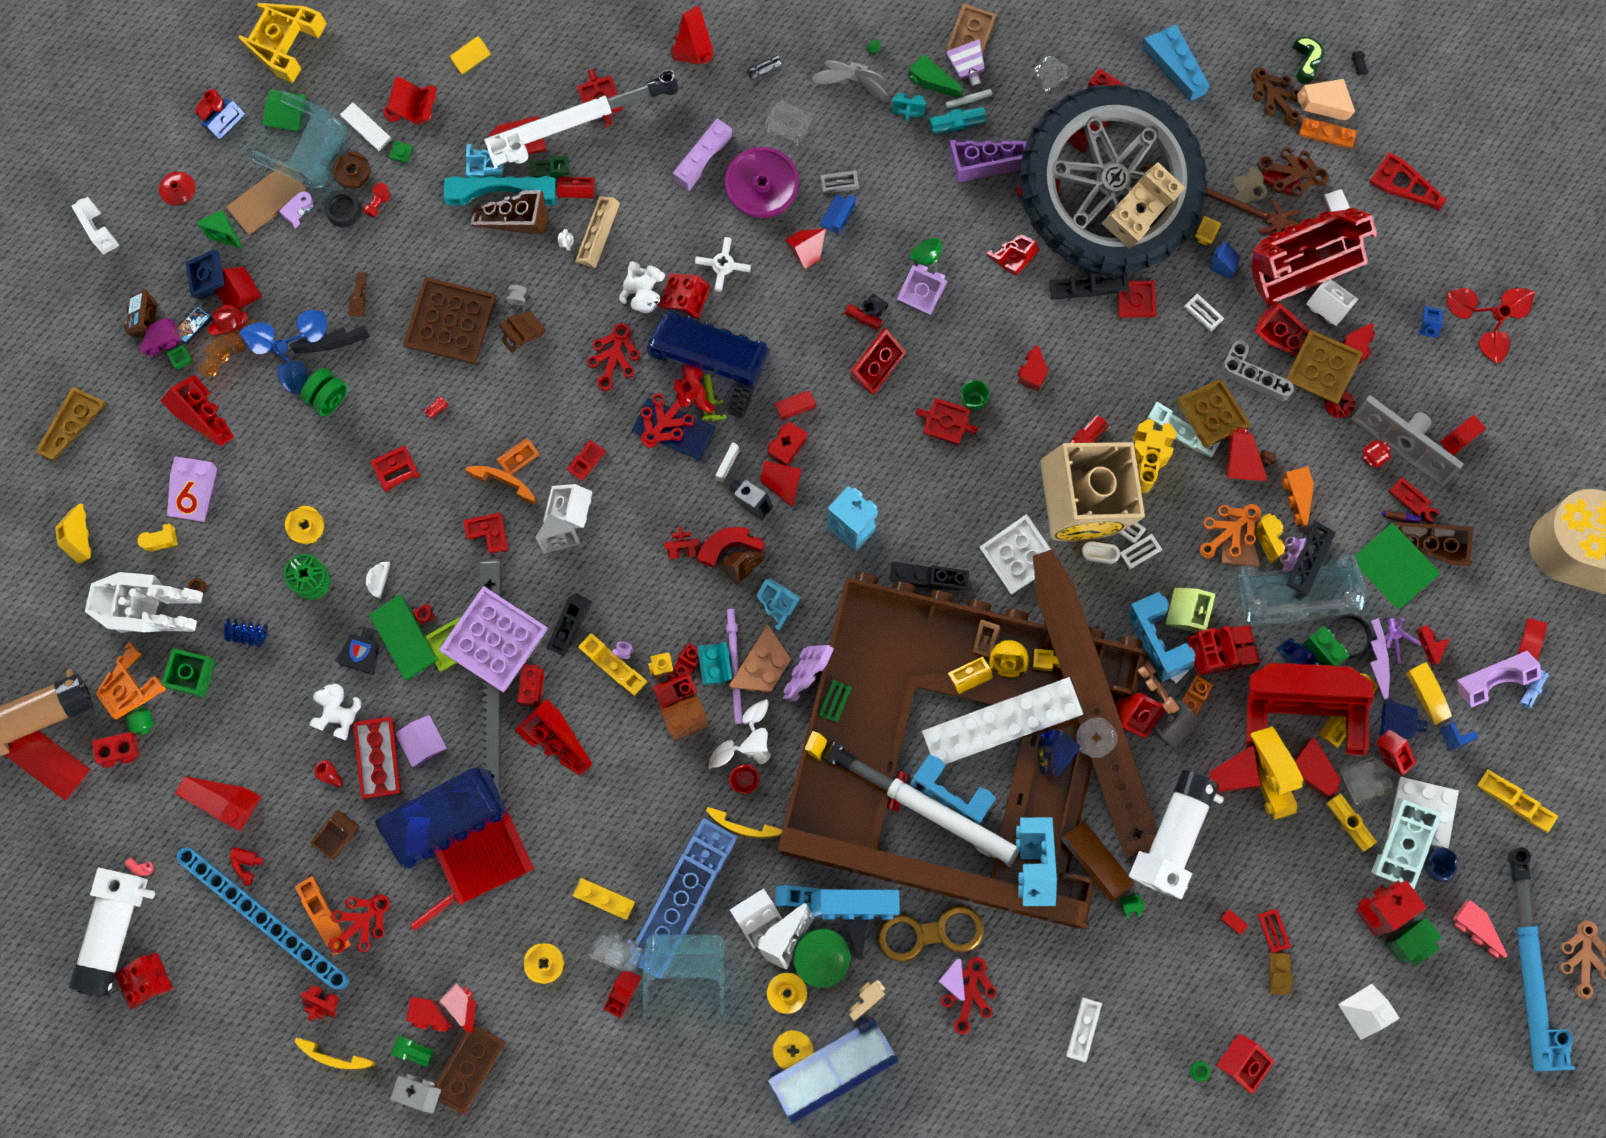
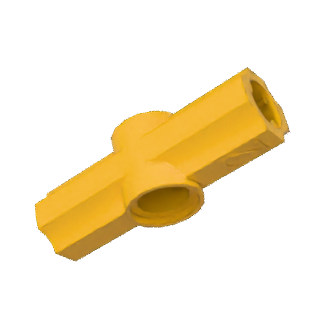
M1341 793L1326 803L1341 823L1342 829L1350 835L1361 852L1366 851L1377 843L1363 824L1361 816L1354 812ZM1348 818H1352L1355 821L1354 828L1348 825Z

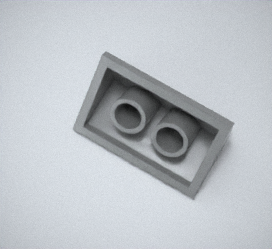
M552 514L548 515L536 535V540L543 554L580 544L574 526Z

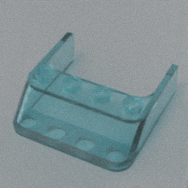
M282 90L280 93L281 102L311 114V117L290 160L279 161L256 150L252 152V160L312 187H321L325 184L348 133L347 127L325 108Z
M654 934L649 936L645 942L643 965V1018H648L649 982L655 978L715 979L720 986V1019H724L725 941L723 937L716 934Z

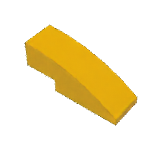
M1427 662L1406 673V676L1416 690L1414 691L1434 725L1452 716L1443 692Z

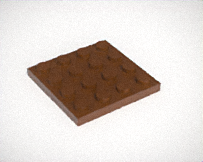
M424 277L403 346L476 365L497 298L496 294Z

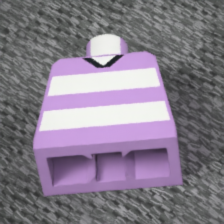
M979 39L947 51V56L961 80L968 78L971 87L982 83L979 74L984 72L985 68Z

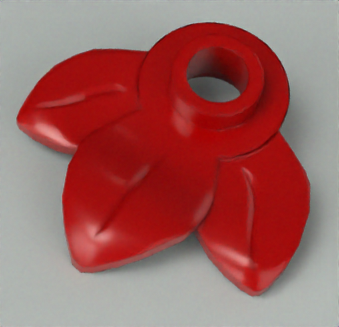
M210 89L206 91L203 99L196 107L195 114L199 115L204 122L212 110L216 112L222 111L223 99L217 90Z

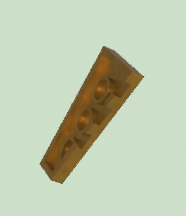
M72 387L35 452L55 461L107 403Z

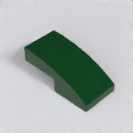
M550 156V160H531V175L534 178H541L543 176L557 178L569 174L568 156Z

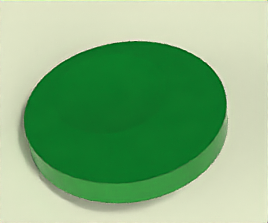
M814 929L805 933L798 940L793 950L792 960L795 972L801 980L813 987L827 988L837 984L846 975L850 965V950L846 941L838 933L828 929Z

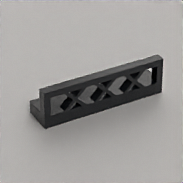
M1317 521L1313 523L1286 583V586L1296 591L1294 598L1300 601L1309 594L1336 533ZM1316 529L1324 532L1319 540L1315 534ZM1315 544L1316 548L1311 555L1308 547ZM1304 560H1308L1309 564L1304 571L1301 563ZM1301 575L1302 579L1299 585L1293 582L1294 578Z

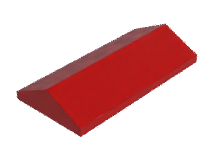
M39 730L14 740L9 747V753L5 755L65 801L90 771V768Z

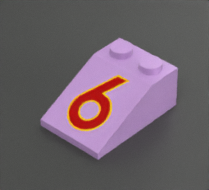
M174 457L170 473L167 516L205 522L217 472V467L212 462Z

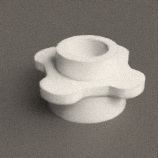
M564 229L558 235L559 246L566 247V250L569 251L570 246L573 245V235L567 229Z

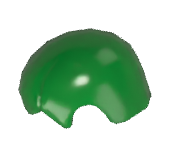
M968 381L962 387L961 399L967 409L976 411L983 409L988 404L990 398L989 388L983 381Z

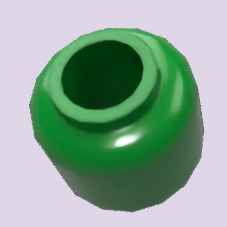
M143 706L135 708L125 716L129 731L138 733V736L149 733V728L154 726L150 710Z

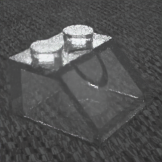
M610 932V935H601L588 952L587 957L622 971L636 972L644 948L638 946L639 942L628 939L626 942L621 940V935Z

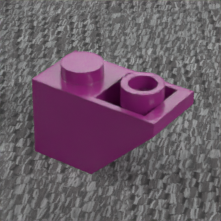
M163 318L150 324L139 349L140 352L148 356H156L161 350L173 348L176 346V343L181 342L182 340L175 321Z

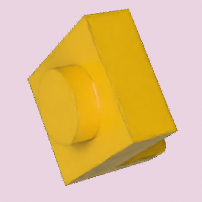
M1204 216L1195 235L1198 238L1197 242L1206 246L1208 243L1212 244L1221 223Z
M670 653L650 656L652 662L648 663L650 674H654L656 679L662 678L664 673L673 672Z

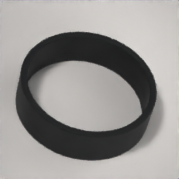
M1345 614L1339 616L1330 624L1328 628L1330 631L1336 621L1344 618L1354 619L1365 628L1367 643L1364 649L1358 653L1349 654L1348 658L1359 656L1371 643V629L1368 623L1357 615Z

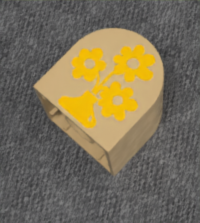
M1584 489L1574 492L1536 522L1530 534L1529 546L1535 564L1544 574L1563 583L1606 594V491Z

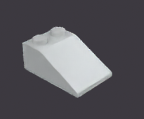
M802 904L768 929L765 935L761 936L758 942V949L767 961L787 970L792 961L796 943L807 933L815 918L812 917L811 910L807 904Z

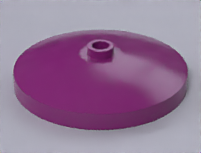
M769 147L751 148L740 153L730 163L725 176L726 193L732 205L741 213L754 218H770L784 212L795 200L799 188L798 172L791 159L781 151Z

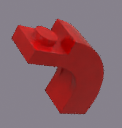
M725 528L714 533L705 541L697 560L701 564L716 569L721 555L727 549L741 546L763 553L765 542H762V539L756 536L749 537L750 531L747 528Z

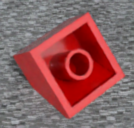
M1239 1033L1232 1041L1229 1049L1221 1057L1217 1067L1250 1094H1253L1275 1061L1256 1042Z

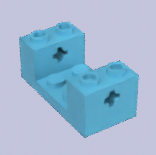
M848 486L828 507L827 528L857 552L876 530L874 519L878 515L877 506L872 501H866L862 498V493L859 490Z
M1052 817L1020 818V826H1016V838H1020L1016 839V846L1020 851V859H1041V864H1023V872H1019V885L1022 886H1018V896L1023 899V906H1056L1057 875Z

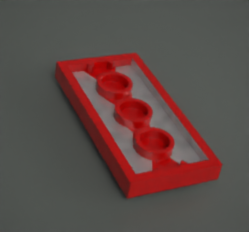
M393 717L353 722L361 799L366 800L402 794Z

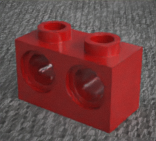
M1390 729L1376 742L1384 763L1402 776L1416 763L1408 741Z
M132 732L92 740L95 763L103 768L113 767L116 762L121 761L123 764L134 762V758L140 757L137 737ZM129 744L128 752L123 753V747ZM110 749L109 756L104 758V751Z

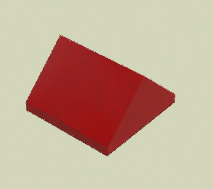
M244 266L222 269L225 285L215 289L223 305H233L240 310L262 297Z

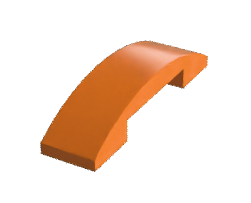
M470 466L465 470L469 476L485 482L489 476L518 489L516 493L518 498L535 506L537 504L532 492L520 480L502 470L486 466Z

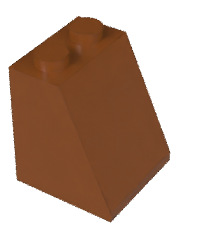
M696 693L663 709L659 705L673 741L709 727L707 717Z

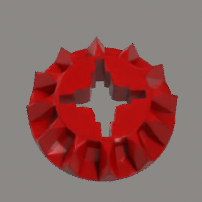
M1345 389L1341 401L1346 403L1343 404L1342 409L1339 404L1337 405L1325 400L1326 411L1335 418L1348 417L1355 409V400L1352 394H1349Z

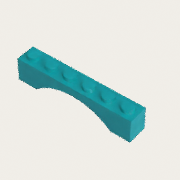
M451 176L444 180V200L446 205H466L471 200L491 192L503 191L519 194V192L526 190H541L544 195L545 205H556L557 183L555 178L551 176H543L541 178H534L532 176H524L523 178H515L514 176H506L505 178H497L495 176H488L487 178H479L477 176L460 178L458 176Z

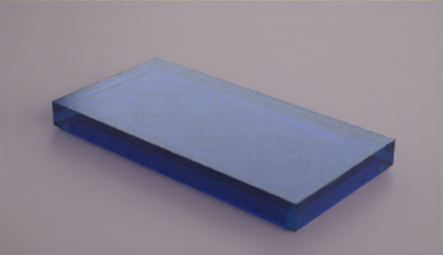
M647 398L643 408H651V423L654 428L658 424L656 409L652 399ZM662 404L665 415L671 407ZM678 411L672 419L683 418L686 414ZM640 412L632 432L641 436L645 431V425ZM644 412L643 414L648 416L650 413ZM694 417V424L691 427L679 426L664 428L661 433H670L674 428H680L683 432L681 440L660 441L659 444L701 461L716 430V426ZM686 419L685 421H686L687 423H689V422H691L692 420H691V419ZM676 432L674 436H680V433ZM653 436L647 437V439L652 440L654 438Z

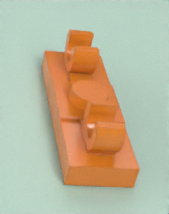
M1303 117L1299 136L1352 149L1357 131Z

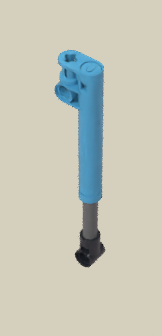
M1519 847L1511 850L1508 853L1507 859L1511 866L1512 881H1515L1520 921L1517 935L1519 936L1518 943L1533 1071L1575 1070V1066H1571L1570 1059L1571 1045L1573 1043L1572 1034L1564 1029L1550 1030L1538 927L1533 924L1528 880H1531L1529 868L1531 855L1526 848ZM1516 852L1521 854V862L1517 861L1515 857ZM1558 1034H1562L1564 1037L1562 1044L1557 1040Z

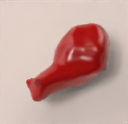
M320 761L315 766L314 774L316 779L330 783L335 787L342 786L343 780L338 775L331 761Z

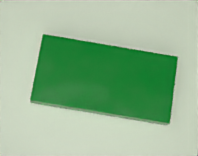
M398 595L369 614L404 680H409L438 661L435 652L403 595Z

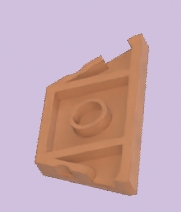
M768 625L728 688L746 689V691L758 690L765 693L772 692L791 659Z

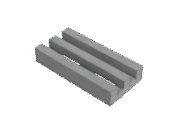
M856 170L820 175L823 194L859 189ZM850 176H853V177H854V179L836 180V181H832V182H825V180H828V179L843 178V177H850ZM854 183V184H850V185H843V186H835V187H828V188H826L827 186H834V185H842V184Z

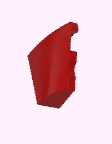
M764 461L760 482L785 500L788 505L793 506L802 469Z

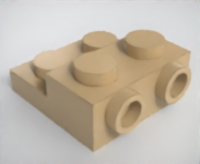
M878 979L872 984L867 982L859 989L861 994L858 997L863 1003L860 1004L858 1001L849 1009L851 1012L849 1017L853 1022L885 995L883 992L885 988Z

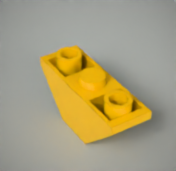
M78 504L72 508L55 527L58 546L78 564L84 563L91 558V548L88 543L89 532L86 528V512L84 511L83 504Z

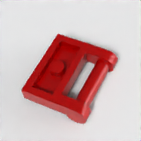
M405 445L370 461L385 492L410 478L420 476ZM409 466L410 471L386 481V476Z

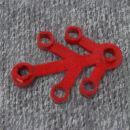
M624 323L614 326L611 334L602 339H596L593 342V348L596 351L603 350L604 345L615 341L612 348L587 359L588 366L596 368L600 362L609 358L604 375H601L597 380L598 387L602 391H609L613 386L611 377L617 360L623 369L625 377L631 378L634 375L633 367L628 364L620 350L622 343H624L629 351L628 356L632 361H636L640 357L639 351L634 348L629 339L631 336L630 327ZM621 330L625 331V334L622 336L618 334ZM600 342L602 346L597 348L595 344ZM636 352L637 356L631 357V353ZM592 359L596 360L594 365H591L589 362ZM631 369L632 373L628 375L625 371ZM604 381L609 383L607 387L602 386Z
M659 393L653 395L652 402L655 405L658 422L654 428L651 423V408L644 407L641 410V417L644 419L645 431L641 435V442L645 447L653 448L660 441H679L682 439L683 432L680 428H674L670 433H661L664 428L691 427L694 424V417L691 414H686L683 418L672 419L683 406L679 405V393L677 394V401L665 415L662 405L664 402L663 395ZM660 398L661 401L656 402L655 399ZM649 412L650 414L646 416L643 413ZM691 419L692 421L687 423L685 420ZM678 432L680 436H674V433ZM648 436L654 437L652 440L647 439Z
M384 894L374 895L372 899H357L356 897L346 899L345 906L348 909H354L357 906L369 907L365 913H344L340 910L331 913L330 918L334 923L355 921L339 937L330 939L328 948L332 953L343 952L346 948V941L359 929L360 941L357 943L356 948L359 952H367L370 949V943L368 942L370 918L374 915L375 927L371 930V936L375 939L384 936L383 914L390 906V901ZM351 899L355 902L353 907L349 904ZM378 900L382 902L380 908L376 905ZM336 913L340 914L339 920L335 919ZM376 929H379L381 932L379 936L375 934ZM335 941L339 945L337 949L333 947ZM361 943L366 944L365 950L361 949Z
M980 957L971 958L967 963V968L962 971L963 979L968 976L970 978L968 984L964 986L965 1000L960 1018L954 1023V1030L961 1035L966 1034L970 1030L968 1016L973 998L980 1008V1014L983 1018H988L992 1015L991 1007L987 1006L976 987L978 978L984 986L985 995L988 998H994L997 995V989L991 985L985 974L987 965ZM978 963L980 965V970L975 971L973 969V964ZM989 988L994 989L995 994L993 996L988 995L987 990ZM952 994L945 995L941 999V1004L944 1007H950L958 999ZM945 997L951 999L950 1005L944 1004L943 1000ZM984 1008L990 1010L988 1016L983 1015L982 1011ZM960 1022L965 1024L964 1030H959L958 1024Z

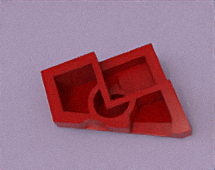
M1020 235L1014 238L1013 241L1002 244V249L994 254L990 250L986 254L1006 271L1017 276L1038 253L1039 249L1037 241Z

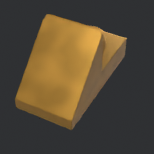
M1269 953V994L1290 995L1294 976L1293 973H1290V954Z

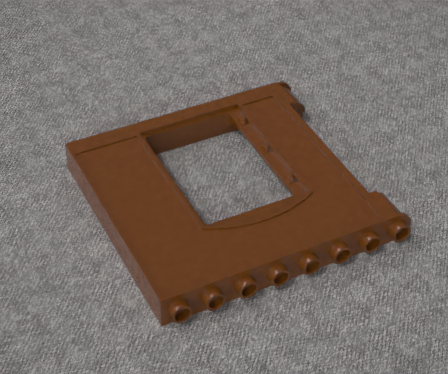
M857 572L855 579L846 577L829 644L834 650L821 675L778 846V854L1072 928L1089 930L1090 925L1087 924L1095 882L1087 877L1069 874L1073 854L1061 840L1064 835L1080 824L1093 766L1077 717L1022 736L1000 832L1001 838L1016 846V839H1020L1016 838V826H1020V818L1052 817L1057 875L1056 906H1023V899L1018 896V886H1022L1019 885V872H1023V864H1041V859H1020V851L1011 867H1007L997 857L994 858L991 875L988 878L878 850L877 844L889 796H887L888 792L852 771L847 772L838 765L833 766L822 758L820 761L815 759L805 750L812 731L817 732L828 741L825 749L830 741H834L844 747L846 752L857 756V760L893 780L914 692L917 688L987 705H994L1064 679L1061 669L1053 666L1052 671L1033 670L1034 649L1054 650L1045 621L1043 624L1028 621L1029 614L1017 609H1007L1006 615L990 612L991 604L980 600H969L968 606L952 603L954 596L943 591L933 590L930 597L915 594L916 587L906 582L895 581L892 588L877 585L879 578L868 573ZM981 619L1000 626L1001 632L997 644L1004 640H1013L1026 648L1029 656L1028 668L1025 673L1024 671L1021 672L1018 677L1001 676L997 674L998 670L993 667V670L991 669L992 679L958 694L948 675L949 672L983 656L973 652ZM1089 627L1112 697L1125 698L1137 694L1141 675L1138 669L1143 666L1144 660L1148 659L1149 656L1148 652L1142 650L1143 641L1128 636L1120 637L1119 643L1105 640L1104 631ZM983 656V658L985 659V661H986L987 664L989 665V659H990V658H989V657H986V656ZM833 680L852 687L838 723L819 717ZM836 686V688H835V690H834V692H833V695H832V697H831V699H830V702H829V704H828V707H827V709H826V711H825V714H826V715H827L828 712H829V709H830V707H831V704H832V702H833V700H834V697H835V695H836V693H837V690H838V688H839V687H837V686ZM845 689L842 690L831 717H835L845 694ZM1032 735L1036 736L1034 746H1030ZM1038 745L1043 746V754L1047 753L1046 755L1049 756L1048 758L1044 757L1048 763L1051 752H1045L1044 746L1052 747L1051 758L1053 755L1052 769H1054V773H1051L1050 763L1048 764V773L1045 772V766H1040L1039 759L1041 758H1039ZM1018 794L1023 795L1021 805L1016 804Z

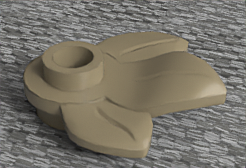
M1251 167L1248 176L1233 178L1234 186L1239 191L1234 199L1248 203L1252 200L1261 201L1266 197L1267 188L1263 184V175L1258 169ZM1256 188L1261 190V194L1258 196L1254 194Z

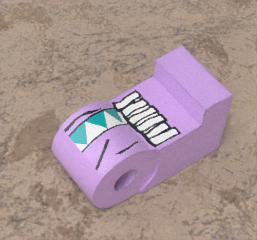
M303 191L294 196L279 212L282 218L296 229L300 225L298 219L305 212L312 210L314 202L311 195Z

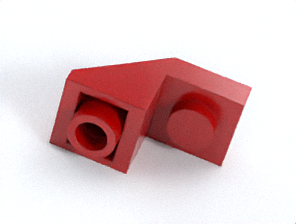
M1473 414L1442 439L1440 443L1451 455H1454L1482 433L1486 427Z

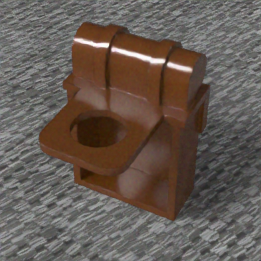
M531 311L518 316L516 314L508 317L507 321L505 320L499 325L504 333L502 342L511 353L516 350L518 345L522 346L525 343L540 338L546 330ZM507 337L509 338V341L513 343V346H510L508 344Z
M337 810L331 818L328 817L327 822L310 844L334 861L342 849L353 839V834L358 831L360 826L354 820L347 817L344 812L342 813Z

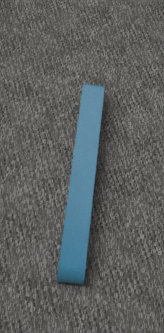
M182 848L178 852L177 861L326 984L333 989L339 990L348 986L349 976L201 854L190 848ZM191 852L192 859L186 863L185 856ZM206 865L207 871L201 875L200 868ZM221 877L222 883L216 887L214 884L215 879ZM232 889H236L237 895L231 899L229 893ZM250 901L252 907L249 911H245L244 905ZM265 913L267 915L266 922L261 924L259 921V917L261 914ZM280 925L282 927V932L280 935L276 936L274 934V929ZM292 938H296L297 945L291 949L289 942ZM311 950L312 958L306 961L304 954L306 951ZM326 962L327 970L321 973L319 967L322 963ZM341 975L343 982L337 986L334 982L335 977Z

